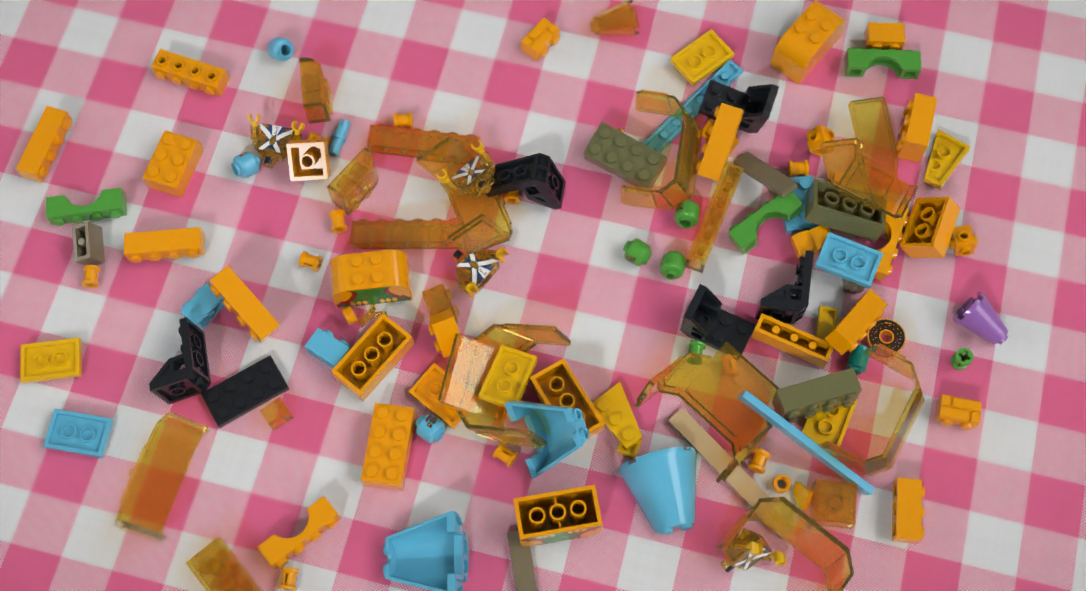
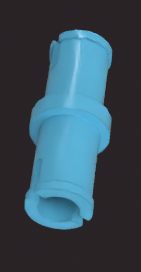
M340 119L336 132L332 134L333 140L329 147V155L334 156L335 154V157L339 156L342 144L347 139L346 134L351 125L349 121L344 119L343 122V119Z

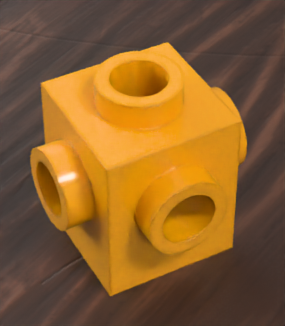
M818 125L806 132L807 145L811 153L821 157L836 150L834 143L835 135L831 129Z
M971 224L954 227L949 241L950 250L953 249L955 256L974 254L975 246H978V239L976 234L973 235Z

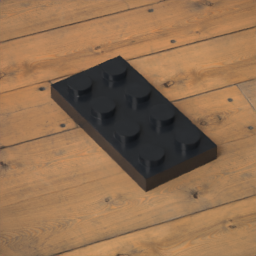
M270 355L208 389L201 395L218 427L222 428L289 390V387Z

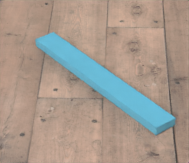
M728 60L710 79L730 86L743 73V69L732 60ZM710 79L643 144L661 153L700 115L698 111Z
M743 391L738 395L737 398L863 495L873 494L875 489L872 485L749 391Z

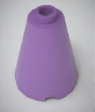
M982 292L976 293L978 295L977 298L970 297L956 311L958 316H953V320L994 345L997 343L1002 344L1008 338V330Z

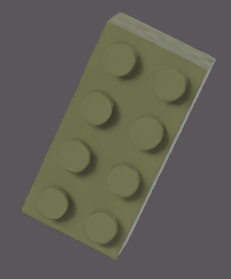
M601 122L583 152L584 158L587 161L648 194L667 163V156L604 122Z
M814 179L806 192L804 221L876 242L886 228V200Z
M854 368L777 389L772 404L776 413L789 423H794L798 420L797 418L805 417V419L816 416L818 412L829 413L839 406L843 408L852 406L862 388Z

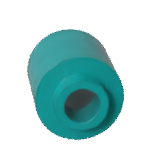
M859 344L850 352L846 368H854L856 375L865 373L870 357L869 348Z

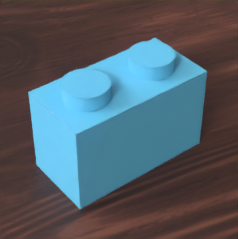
M206 283L196 291L195 296L190 301H187L182 306L180 313L203 330L222 310L224 300L221 296L217 298Z
M317 328L304 346L308 353L331 368H334L350 350V345L343 339L339 341L334 338V334L329 330L325 329L323 331L320 328Z

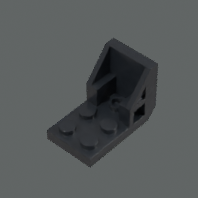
M710 79L698 113L716 120L714 113L716 107L721 106V103L743 109L745 111L738 129L746 133H758L769 119L779 86L774 84L749 86L743 93Z
M537 153L490 166L485 194L487 197H492L522 189L529 200L556 210L562 208L566 181L550 156ZM492 178L494 180V183L488 186V183L492 182L490 180Z
M806 250L803 257L800 256L799 264L796 265L795 275H798L794 285L786 284L760 300L755 319H759L762 313L787 324H795L802 319L809 304L814 251Z
M699 284L683 317L680 330L686 336L701 341L725 354H736L738 360H740L756 325L721 309L722 302L706 286Z
M187 317L179 319L180 327L178 328L182 339L180 348L183 354L169 358L149 383L150 391L168 404L205 393L211 384L204 331ZM185 364V368L180 369L181 365Z

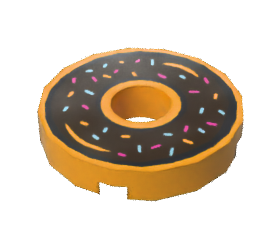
M891 319L875 321V326L867 331L868 334L866 335L869 348L875 354L882 357L898 354L906 342V334L902 326ZM881 334H888L891 341H883Z

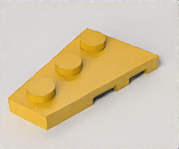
M938 130L924 182L941 190L967 155L971 146Z
M619 382L592 404L608 430L628 451L642 440V435L622 385Z

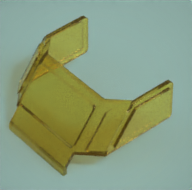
M884 97L850 101L848 107L856 138L825 141L820 145L828 181L839 193L872 210L882 211L895 219L902 218L918 187L898 179V154L886 100Z
M493 324L474 340L456 333L438 401L456 407V411L466 428L476 432L478 435L507 445L535 448L546 447L548 442L531 430L506 428L504 420L507 409L479 399L478 395L501 344L527 352L536 344L570 346L571 340L558 328L551 325Z
M726 342L714 357L689 352L684 357L676 359L647 383L636 399L635 407H641L658 392L676 395L685 401L732 446L734 458L715 480L720 483L722 480L725 482L744 464L768 437L767 433L773 427L772 424L737 398L738 395L743 391H749L767 405L773 399L776 390L780 388Z

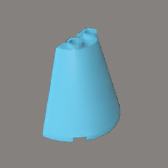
M517 400L504 403L511 422L524 417L537 452L525 460L532 478H536L582 447L585 440L589 439L590 433L586 428L582 411L579 408L574 409L571 407Z
M673 447L650 452L636 457L634 463L630 464V461H627L618 468L619 473L656 534H671L674 532L673 529L681 527V530H688L693 528L695 524L696 450L693 447H687L688 450H684L683 447Z
M450 511L385 537L383 553L388 558L387 564L383 565L385 579L432 591H463L462 583L467 582L469 571V548L466 532H463L460 527L463 525V522L456 511Z

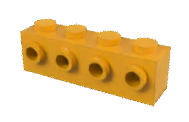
M162 49L159 50L151 65L157 78L161 80L168 79L177 85L183 84L193 90L199 89L212 96H222L230 79L225 69Z
M724 103L716 107L714 113L716 120L714 124L710 125L708 131L710 138L708 142L705 141L702 149L704 153L703 159H699L696 170H698L697 175L718 182L721 181L745 110Z
M46 106L16 167L17 172L22 177L43 183L44 178L48 176L49 168L57 157L58 149L64 143L65 135L72 126V118L67 111Z
M201 227L124 233V255L129 261L139 263L142 260L160 261L164 258L172 260L179 259L180 257L197 258L205 255V234Z
M870 288L825 337V340L841 355L847 350L852 352L859 345L857 340L860 342L868 334L866 330L869 331L875 326L876 322L874 320L878 321L885 314L883 310L888 304Z
M763 313L751 338L822 369L827 364L834 348L825 339H820Z

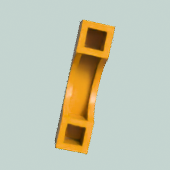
M888 201L886 203V228L884 229L887 236V245L877 249V251L883 253V256L874 276L875 279L883 281L885 276H889L892 271L893 265H890L892 259L895 260L899 249L896 246L897 243H901L904 235L901 232L902 228L907 226L909 216H907L908 208Z
M322 496L307 508L309 514L308 523L299 535L292 538H282L273 534L258 546V549L274 569L284 567L288 564L289 558L294 554L299 555L306 549L305 546L311 541H317L322 537L321 533L326 529L334 528L339 523L338 520L341 517L325 496Z

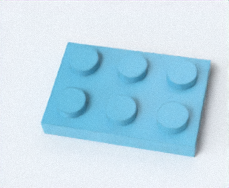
M812 175L790 178L797 182L798 187L792 192L803 203L804 211L789 222L783 220L786 234L802 232L820 226L804 221L806 192L813 182Z
M828 232L814 268L869 289L883 253Z
M54 409L43 447L103 458L114 420L112 418Z

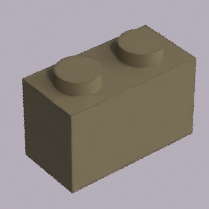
M90 222L72 226L74 262L82 265L105 263L102 227Z

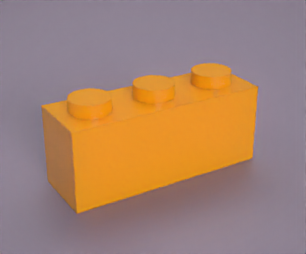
M897 477L893 481V542L917 544L921 541V538H924L925 529L922 526V518L925 515V507L922 506V498L925 496V487L922 486V480Z

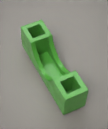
M848 48L844 57L845 76L863 77L870 67L883 65L891 68L899 79H917L921 72V53L911 49L904 51L895 49Z
M122 188L102 190L98 199L86 206L71 204L65 195L46 197V218L55 226H63L66 223L79 224L88 220L100 221L103 218L117 219L127 215V199Z
M793 192L784 198L776 194L773 200L763 203L758 211L748 214L743 222L733 225L728 232L729 239L744 255L758 245L757 231L765 221L779 218L789 222L804 211L803 203Z

